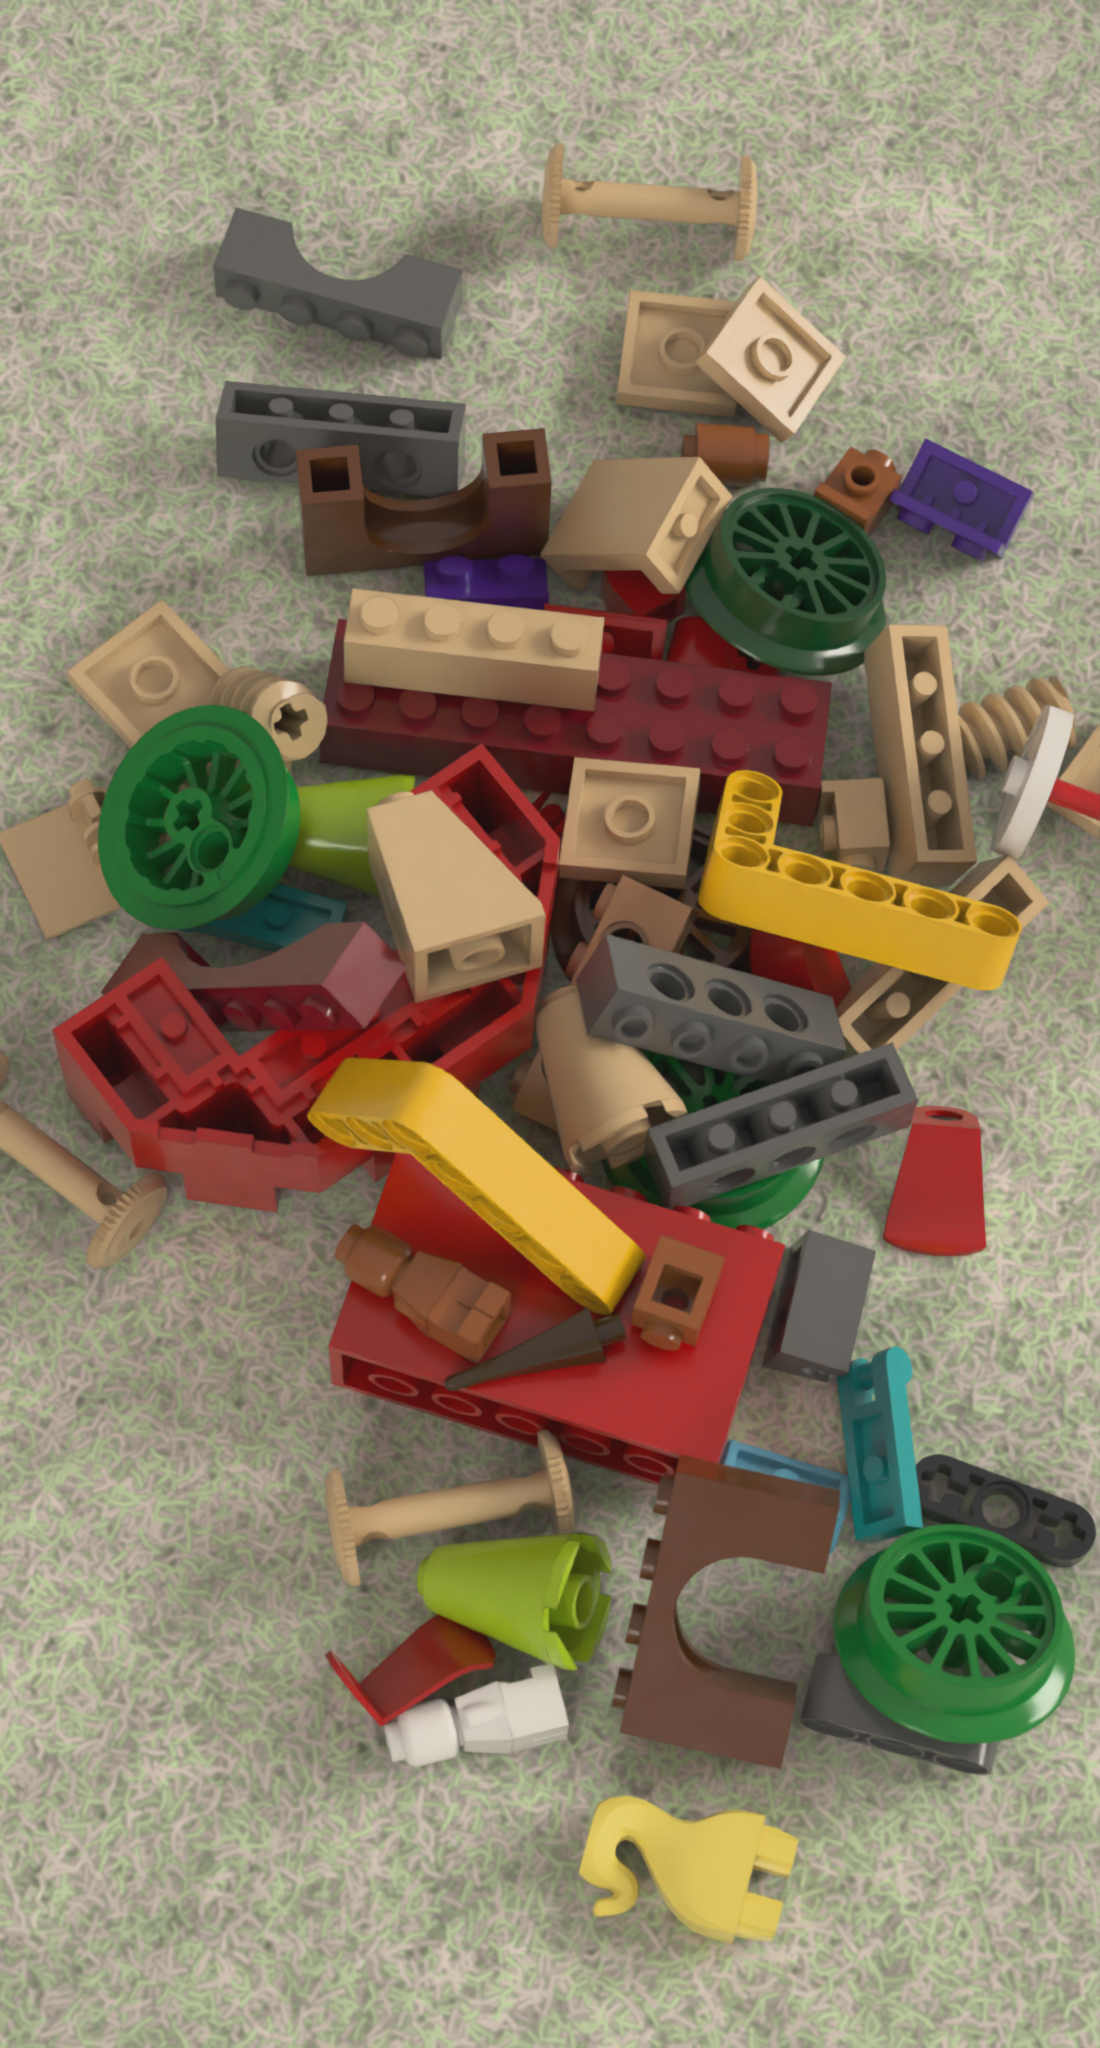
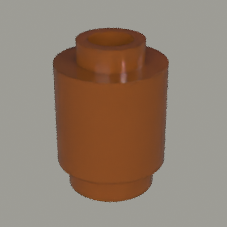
M696 423L694 435H683L681 457H700L724 486L750 487L751 481H766L769 461V434L755 433L753 426Z

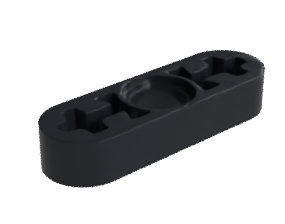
M930 1455L916 1464L921 1514L927 1519L940 1524L968 1525L992 1531L1015 1542L1035 1559L1056 1567H1070L1078 1564L1086 1557L1096 1538L1094 1520L1090 1513L1079 1504L947 1455ZM936 1472L943 1473L948 1476L947 1487L963 1495H966L970 1483L980 1486L971 1502L969 1516L959 1512L965 1499L952 1494H944L940 1502H934L928 1498L929 1487L920 1483V1480L932 1481ZM995 1494L1008 1496L1016 1503L1019 1509V1520L1007 1528L991 1525L983 1515V1501ZM1033 1506L1043 1510L1037 1520L1038 1523L1056 1528L1062 1519L1074 1523L1072 1534L1081 1538V1543L1071 1541L1066 1550L1060 1549L1054 1545L1056 1535L1040 1527H1036L1032 1534V1539L1022 1536L1032 1517Z

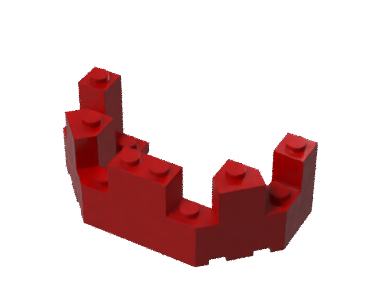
M482 743L409 792L417 795L432 790L542 903L545 912L542 967L418 1003L414 1001L404 971L365 1029H333L331 1031L294 1030L291 1032L279 1029L239 1056L163 957H160L52 1030L67 1094L104 1144L114 1138L138 1168L182 1174L187 1200L278 1212L282 1188L322 1193L361 1165L374 1182H377L390 1171L396 1152L356 1149L344 1146L318 1130L307 1116L309 1110L344 1058L429 1063L452 1075L479 1099V1086L482 1081L532 1047L534 1033H537L534 1019L541 1007L540 1003L549 954L551 918L558 877L560 838ZM395 950V954L400 958L398 950Z

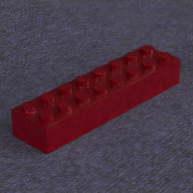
M338 619L323 704L326 706L328 722L325 736L320 743V763L432 777L482 743L519 789L569 795L574 757L700 768V787L696 812L711 814L717 813L728 776L735 771L749 770L769 776L781 787L782 799L777 822L813 827L821 785L832 682L601 653L594 711L344 682V636L347 620Z

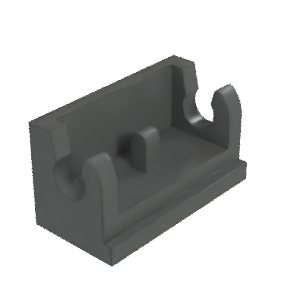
M808 1230L790 1247L762 1367L825 1383L828 1382L829 1374L844 1377L848 1373L876 1251L812 1230Z

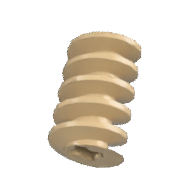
M243 666L229 670L219 678L210 696L209 705H223L235 708L258 721L275 741L283 761L291 762L306 758L318 748L325 736L328 722L326 706L313 696L311 690L300 682L291 681L290 679L282 678L256 668Z
M1049 676L1047 681L1044 678L1036 677L1027 683L1026 690L1022 686L1014 685L1004 692L1003 697L999 694L991 693L982 699L981 706L976 702L969 701L963 703L959 708L958 715L965 768L967 767L976 781L979 782L985 779L984 761L988 759L997 772L1001 774L1007 772V753L1012 751L1015 756L1020 757L1029 734L1046 704L1074 714L1065 689L1057 678ZM1074 716L1067 749L1074 748L1076 745Z

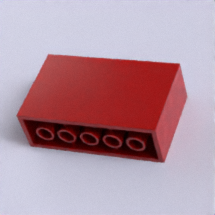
M396 1152L370 1226H380L409 1243L413 1247L415 1255L420 1251L461 1263L471 1273L488 1283L492 1281L511 1293L512 1314L494 1338L479 1364L524 1343L585 1309L584 1306L574 1301L411 1154ZM553 1167L634 1241L646 1256L638 1272L611 1313V1315L619 1313L627 1339L602 1347L606 1362L517 1375L481 1383L457 1391H448L444 1386L445 1379L450 1375L476 1366V1364L430 1337L427 1338L407 1316L395 1309L393 1294L382 1298L351 1280L328 1345L331 1384L538 1448V1431L547 1430L557 1437L564 1457L659 1486L662 1473L675 1476L680 1455L721 1463L774 1292L785 1244L775 1242L774 1237L769 1232L758 1227L739 1225L736 1229L710 1222V1217L698 1209L688 1206H674L670 1210L648 1203L647 1198L643 1194L633 1189L613 1186L608 1191L585 1184L584 1179L575 1172L560 1167ZM660 1235L725 1257L721 1278L696 1345L692 1346L681 1342L679 1349L674 1351L662 1349L646 1342L640 1336L643 1328L631 1324L634 1305ZM676 1296L667 1297L662 1301V1304L681 1311L687 1308L686 1303ZM589 1310L593 1321L611 1316L597 1314Z

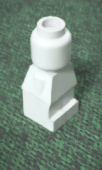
M551 1664L530 1668L529 1679L513 1683L496 1681L454 1698V1706H450L444 1699H435L415 1704L397 1716L396 1719L384 1725L392 1763L406 1759V1762L413 1767L454 1758L459 1752V1746L462 1745L464 1752L511 1754L514 1751L567 1739L569 1722L555 1667Z

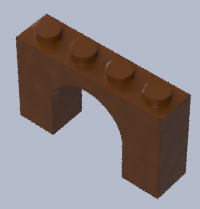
M545 428L483 433L482 467L478 476L470 484L456 492L425 500L390 499L374 494L365 488L362 484L358 444L296 450L300 523L306 576L424 566V561H440L451 556L465 557L469 560L501 559L513 554L535 556L541 554L549 540L552 482Z
M683 1455L679 1456L675 1476L665 1473L661 1474L653 1513L666 1516L661 1541L651 1538L647 1539L639 1575L640 1579L652 1581L647 1605L633 1604L625 1643L637 1645L638 1650L633 1669L619 1668L611 1705L613 1708L624 1710L620 1733L781 1769L796 1703L797 1683L727 1668L707 1659L686 1637L678 1616L677 1600L684 1586L697 1572L714 1562L728 1558H753L825 1574L839 1511L840 1490Z

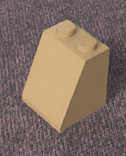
M432 790L417 795L411 792L395 793L383 798L378 802L377 806L367 808L369 866L400 959L407 965L404 971L415 1003L542 967L545 912L542 903Z

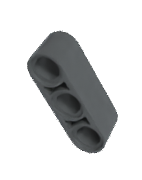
M825 1653L818 1654L815 1658L800 1717V1723L816 1732L968 1774L989 1775L992 1773L999 1741L983 1744L953 1743L927 1737L909 1730L882 1714L865 1699L849 1679L838 1655Z

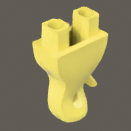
M628 1795L612 1797L597 1803L579 1875L597 1888L606 1890L611 1894V1897L599 1899L595 1903L592 1911L595 1917L615 1916L627 1912L634 1907L638 1900L639 1882L633 1871L616 1858L615 1852L620 1842L625 1840L633 1842L641 1853L663 1900L685 1926L698 1934L732 1944L735 1936L747 1940L772 1942L777 1930L783 1902L747 1892L752 1869L788 1879L799 1839L777 1828L764 1825L766 1815L738 1809L725 1810L698 1820H682L669 1815L644 1799Z

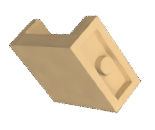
M700 457L596 459L591 463L540 556L573 591H583L595 570H641L661 594H679L729 504L732 495Z

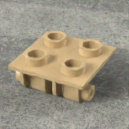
M89 779L79 781L70 787L69 793L71 798L68 804L0 832V845L47 941L122 909L112 896L105 882L98 852L99 819L108 786L102 789L99 786H94Z

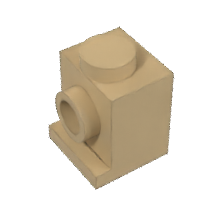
M883 778L821 781L816 815L820 817L822 852H833V861L872 872L884 871L890 849Z

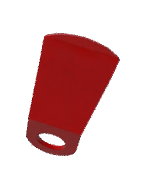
M920 1106L915 1108L886 1218L883 1239L887 1243L901 1250L931 1256H966L983 1251L986 1248L981 1129L977 1116L968 1111L952 1107ZM929 1116H945L955 1118L958 1120H938L931 1118Z
M437 1614L416 1629L362 1682L356 1679L333 1651H328L325 1657L354 1697L378 1725L382 1727L453 1679L472 1670L493 1668L496 1653L486 1635Z

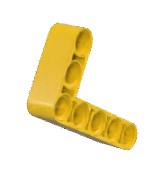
M740 770L728 776L711 830L698 894V902L704 911L724 921L983 991L995 990L1002 985L1022 931L1021 922L1015 915L1006 909L992 904L773 845L782 799L781 787L769 776L755 771Z
M344 1058L308 1112L307 1116L310 1122L318 1130L344 1146L356 1149L411 1154L562 1291L585 1308L588 1307L589 1310L597 1314L611 1315L646 1258L642 1249L462 1083L432 1064L414 1061Z

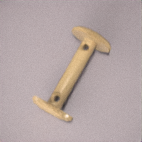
M557 143L549 150V157L545 164L541 219L543 241L549 248H558L560 214L580 213L590 217L694 224L721 223L734 226L733 260L742 261L749 255L755 232L758 196L756 164L749 156H741L737 190L719 192L709 188L594 180L579 182L562 178L564 144Z
M1 1052L0 1091L2 1090L1 1087L5 1084L4 1081L7 1079L6 1076L10 1069V1060ZM0 1100V1149L100 1224L99 1228L95 1231V1235L91 1238L90 1246L87 1248V1256L85 1257L87 1263L98 1269L112 1266L123 1259L140 1242L159 1215L167 1196L165 1177L158 1171H151L145 1176L143 1175L136 1183H133L126 1193H123Z
M547 1430L538 1431L537 1441L541 1471H536L530 1476H509L381 1500L369 1507L356 1505L348 1507L340 1468L331 1470L324 1480V1501L335 1562L341 1572L342 1580L352 1587L361 1585L355 1546L363 1545L372 1539L391 1540L518 1516L529 1509L549 1510L554 1535L575 1533V1508L570 1477L557 1437Z

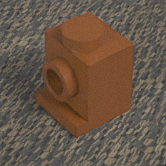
M850 447L824 483L821 482L816 488L814 496L843 511L860 525L870 537L893 506L889 499L894 489L899 491L902 475L896 473L893 461L884 453L870 449L863 454Z
M660 1235L633 1309L631 1324L643 1328L640 1335L642 1339L656 1347L673 1351L679 1349L681 1342L695 1346L715 1290L719 1284L725 1257ZM676 1296L686 1303L687 1308L681 1311L662 1304V1301L667 1297Z

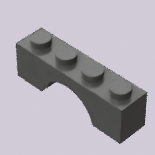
M237 207L213 265L216 297L224 298L227 303L236 308L251 310L256 307L278 313L284 319L296 325L306 326L314 323L335 329L344 337L354 341L371 339L393 345L401 353L412 357L429 355L442 359L463 301L462 269L406 254L392 268L377 276L360 280L334 278L318 271L303 258L294 240L293 223Z

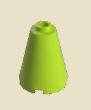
M394 775L296 787L300 800L301 822L297 845L288 866L380 898L369 866L367 808L377 806L379 801L389 795L409 792L414 789V776Z
M582 1532L443 1544L437 1546L430 1556L422 1560L417 1574V1589L419 1594L423 1596L428 1610L557 1668L572 1671L578 1669L575 1661L588 1663L591 1660L604 1635L612 1595L600 1593V1572L612 1574V1565L606 1543L595 1534Z

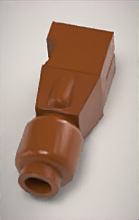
M353 1224L345 1232L336 1248L334 1258L344 1264V1272L349 1279L379 1297H388L393 1294L395 1309L407 1316L427 1338L430 1337L476 1365L479 1364L494 1338L512 1314L511 1293L492 1281L488 1283L464 1268L461 1263L420 1251L415 1255L414 1249L409 1243L380 1226L373 1225L364 1229L357 1224Z

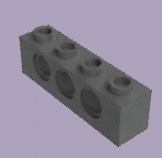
M225 381L215 418L217 476L242 478L249 481L264 480L298 484L296 450L358 444L362 484L371 492H389L436 498L456 492L460 488L465 462L466 404Z
M605 934L576 978L587 1034L773 1084L840 1061L847 1052L832 996Z
M891 1042L648 1128L644 1158L665 1208L672 1210L674 1206H690L908 1128L918 1098L895 1046Z

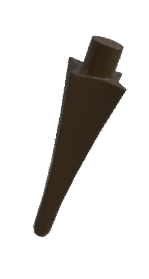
M587 1307L547 1331L500 1355L448 1376L445 1379L444 1386L448 1391H457L481 1383L517 1375L606 1362L602 1347L627 1339L620 1315L617 1313L593 1321Z

